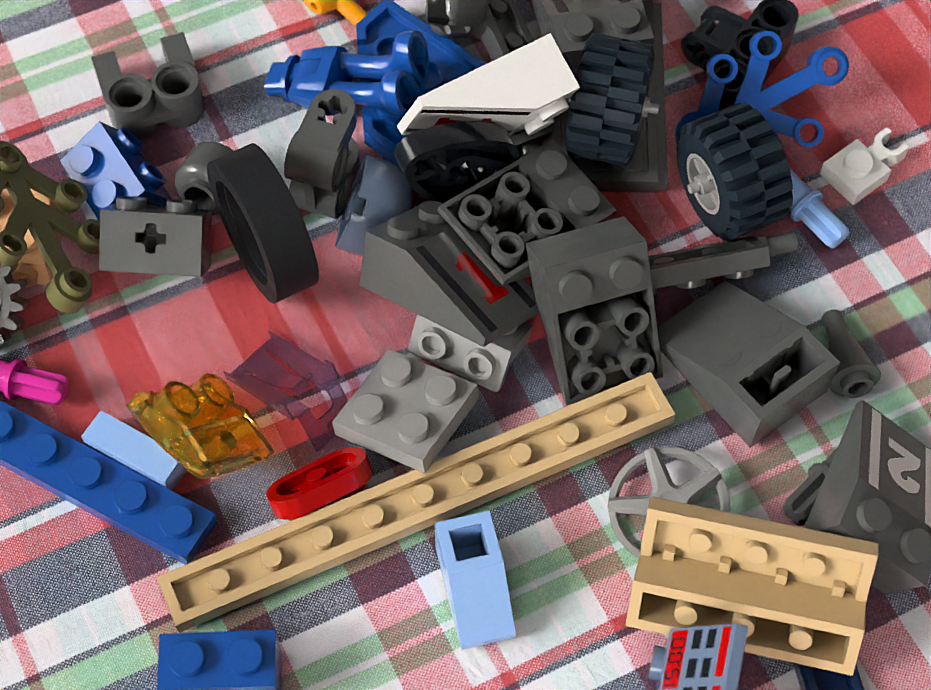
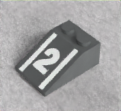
M862 400L856 403L804 528L878 543V558L871 586L884 595L926 586L931 574V449Z

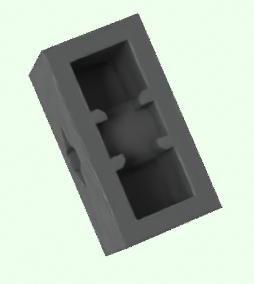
M116 197V204L112 203L100 209L99 270L201 277L210 269L212 210L197 209V201L170 199L167 200V207L147 206V198ZM156 225L157 233L166 234V239L156 245V238L154 236L147 235V230Z

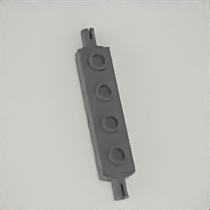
M793 231L769 237L764 235L758 237L749 236L649 256L653 295H656L658 288L676 285L678 288H696L705 285L707 278L722 275L728 279L750 277L754 274V269L771 266V256L797 252V237Z

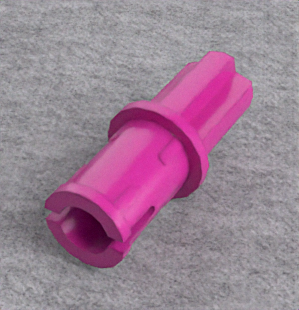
M15 359L12 363L0 360V392H4V396L7 399L16 400L19 397H24L56 406L61 405L63 400L67 399L69 379L66 376L28 367L26 361L21 359Z

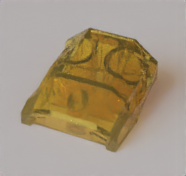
M204 374L192 385H186L179 381H170L159 392H139L126 404L129 411L145 431L163 450L185 467L189 473L199 479L215 478L245 469L267 459L275 452L248 409L234 403V395L229 385L222 378L214 374Z

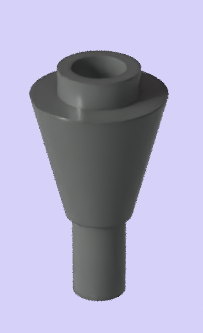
M837 309L829 310L822 315L821 319L829 338L828 350L840 361L830 389L839 396H846L848 398L862 397L868 394L878 383L881 371L856 339L849 334L841 311Z

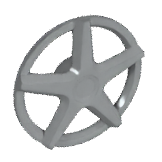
M653 447L635 456L619 471L613 481L609 494V518L616 537L632 555L639 559L641 549L624 532L618 513L647 516L651 496L692 505L715 485L720 499V511L730 513V497L721 473L700 455L677 447ZM662 458H677L688 461L699 467L704 473L682 485H675ZM647 463L652 485L651 493L648 495L619 497L627 477L636 468Z

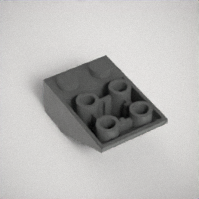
M552 139L438 207L437 211L502 285L531 276L526 243L612 220L617 209Z
M624 216L526 243L533 291L566 405L579 402L649 372L653 374L655 379L663 377L647 240Z
M727 281L722 282L657 327L660 351L750 448L825 394L840 365V361L803 324Z

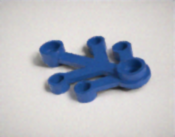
M772 31L756 33L750 40L749 48L751 55L734 104L739 102L741 104H750L753 109L756 108L763 115L774 132L792 137L798 145L804 147L816 146L821 142L824 135L823 126L818 120L809 117L796 119L768 109L816 84L832 86L840 83L846 77L849 70V61L846 54L837 47L824 46L817 48L808 57L805 68L761 90L770 60L779 55L782 42L780 37ZM764 36L771 38L773 41V49L768 55H762L757 47L758 41ZM717 54L707 62L706 73L708 78L696 111L685 114L679 120L675 129L676 144L678 132H680V127L683 124L718 111L725 83L731 82L738 72L737 62L732 56ZM833 57L837 61L838 68L833 75L828 76L824 73L822 65L825 59ZM721 59L726 60L730 65V72L724 78H719L714 73V65ZM806 123H811L815 128V135L809 141H803L800 137V129Z

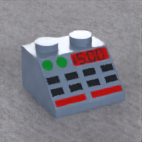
M736 623L671 629L665 647L654 646L648 679L658 681L656 690H737L748 626Z

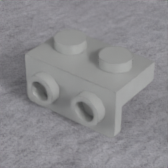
M417 314L408 350L420 358L489 390L498 392L504 384L510 363L529 342L534 325L524 322L487 346L482 347Z

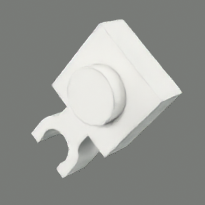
M886 127L875 136L872 145L868 148L858 139L850 143L825 161L819 174L846 200L855 205L888 180L891 173L889 167L896 165L905 158L909 146L903 143L895 150L884 147L883 145L888 142L892 132Z

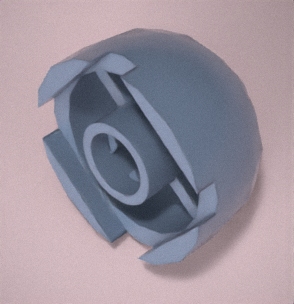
M369 155L364 156L350 189L353 192L348 205L344 207L335 240L336 248L359 256H363L365 231L414 208L416 194L399 166L385 159Z

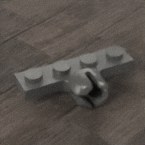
M426 0V20L431 23L430 29L434 33L448 38H469L474 36L484 43L492 61L534 41L515 0Z

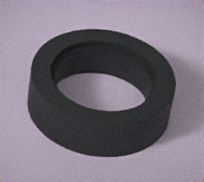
M251 143L208 162V180L222 222L241 262L263 296L269 302L275 304L317 284L319 281V269L309 233L286 183L268 155L258 145Z

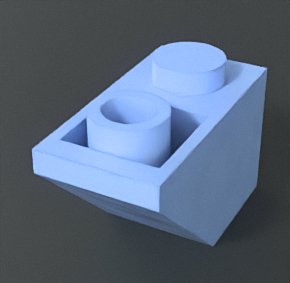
M490 511L436 522L435 549L461 650L516 638L504 561Z

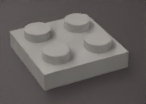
M388 349L332 421L335 435L425 473L479 399L478 385Z

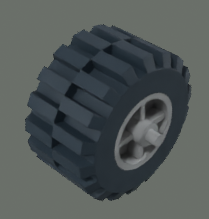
M592 33L584 45L575 78L580 88L569 98L570 108L565 134V145L568 155L624 167L630 163L635 154L643 117H647L648 113L658 115L660 106L650 103L651 98L648 97L655 60L652 44Z
M739 102L683 124L680 127L676 146L680 178L696 214L715 236L725 241L733 240L782 220L789 214L790 206H792L793 185L788 160L773 128L756 108L753 109L750 104H741Z

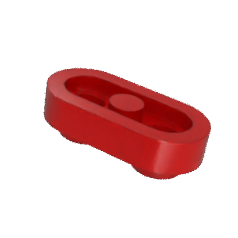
M347 447L339 449L279 478L267 489L266 497L275 517L292 521L312 513L339 498H348L360 493L371 479L373 470L366 452L362 448Z

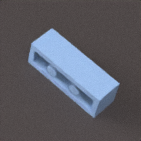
M101 410L81 436L86 446L171 491L174 490L188 470L184 455Z

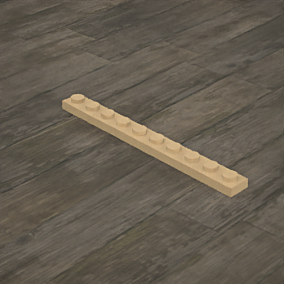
M649 372L434 461L425 473L415 469L156 578L178 633L433 526L436 522L447 520L671 425L676 414L653 374Z

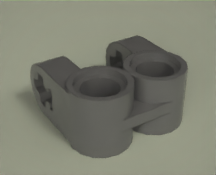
M183 32L160 38L166 63L160 65L154 71L150 80L137 74H122L114 51L91 56L113 128L119 130L121 127H124L131 131L139 140H143L151 136L161 122L172 127L183 128L197 123L203 117L205 102L199 74Z
M329 89L322 91L314 97L298 131L290 141L284 162V176L291 180L289 191L297 207L334 219H339L343 213L353 180L360 166L358 144L352 138L357 122L356 106L354 99L342 90ZM334 110L342 112V114H336L333 117V124L326 122L325 115L331 116Z

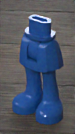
M413 30L404 31L397 35L393 43L392 54L389 55L348 53L346 47L338 45L303 50L301 57L299 55H291L285 62L272 63L265 81V91L268 96H282L285 102L295 103L301 108L308 110L317 94L329 89H338L348 93L354 99L355 104L383 108L391 115L404 116L417 98L421 96L418 86H425L428 81L429 55L427 43L421 32ZM352 79H377L381 80V82L361 83L352 82ZM334 110L331 116L339 114L340 111Z

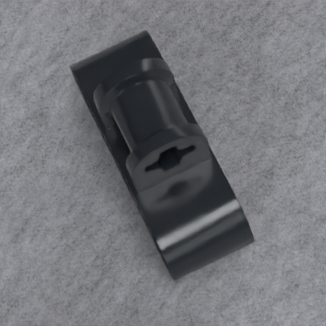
M763 0L747 20L725 8L710 6L703 12L701 24L694 32L687 33L682 39L681 50L684 56L694 65L705 71L707 62L714 55L728 54L736 60L738 65L737 75L731 82L725 83L718 111L735 103L751 55L749 48L750 40L756 33L772 31L780 37L782 42L779 55L770 60L762 86L787 54L799 17L797 7L790 0ZM767 36L762 37L758 41V51L762 55H768L773 49L771 38ZM724 59L718 60L714 65V73L719 78L726 77L730 72V65Z

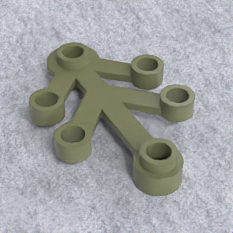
M0 141V195L3 189H7L14 202L5 227L0 232V264L14 266L19 262L27 251L24 237L27 229H29L54 275L45 288L48 301L61 312L76 313L92 296V279L85 270L71 265L53 230L76 242L83 251L95 254L99 252L100 221L88 219L81 224L35 198L30 188L52 199L60 210L67 213H75L79 210L87 199V191L76 180L64 179L61 183H58L29 166L27 158L18 147L11 143ZM0 196V213H1V211H2L3 208H4V201H3L2 197Z

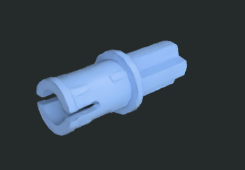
M790 168L793 185L792 206H790L791 219L794 222L802 220L830 248L837 247L849 235V228L821 202L823 194L819 190L813 191Z

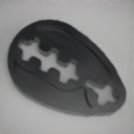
M480 121L441 124L419 130L404 137L394 149L396 161L411 188L429 201L442 203L447 202L520 159L519 150L503 126Z

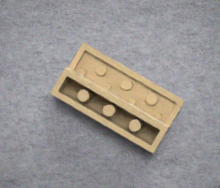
M651 496L625 626L669 635L670 630L673 628L737 623L748 626L744 652L853 676L865 631L866 600L878 558V543Z

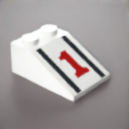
M551 33L419 96L397 127L401 135H409L413 132L441 124L480 121L503 126L509 136L525 129L529 136L554 122L553 117L567 110L569 105L566 100L580 86Z

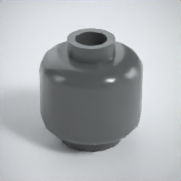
M217 142L197 144L188 153L176 172L174 183L180 198L197 201V209L212 210V215L219 214L208 180L207 164L234 150Z

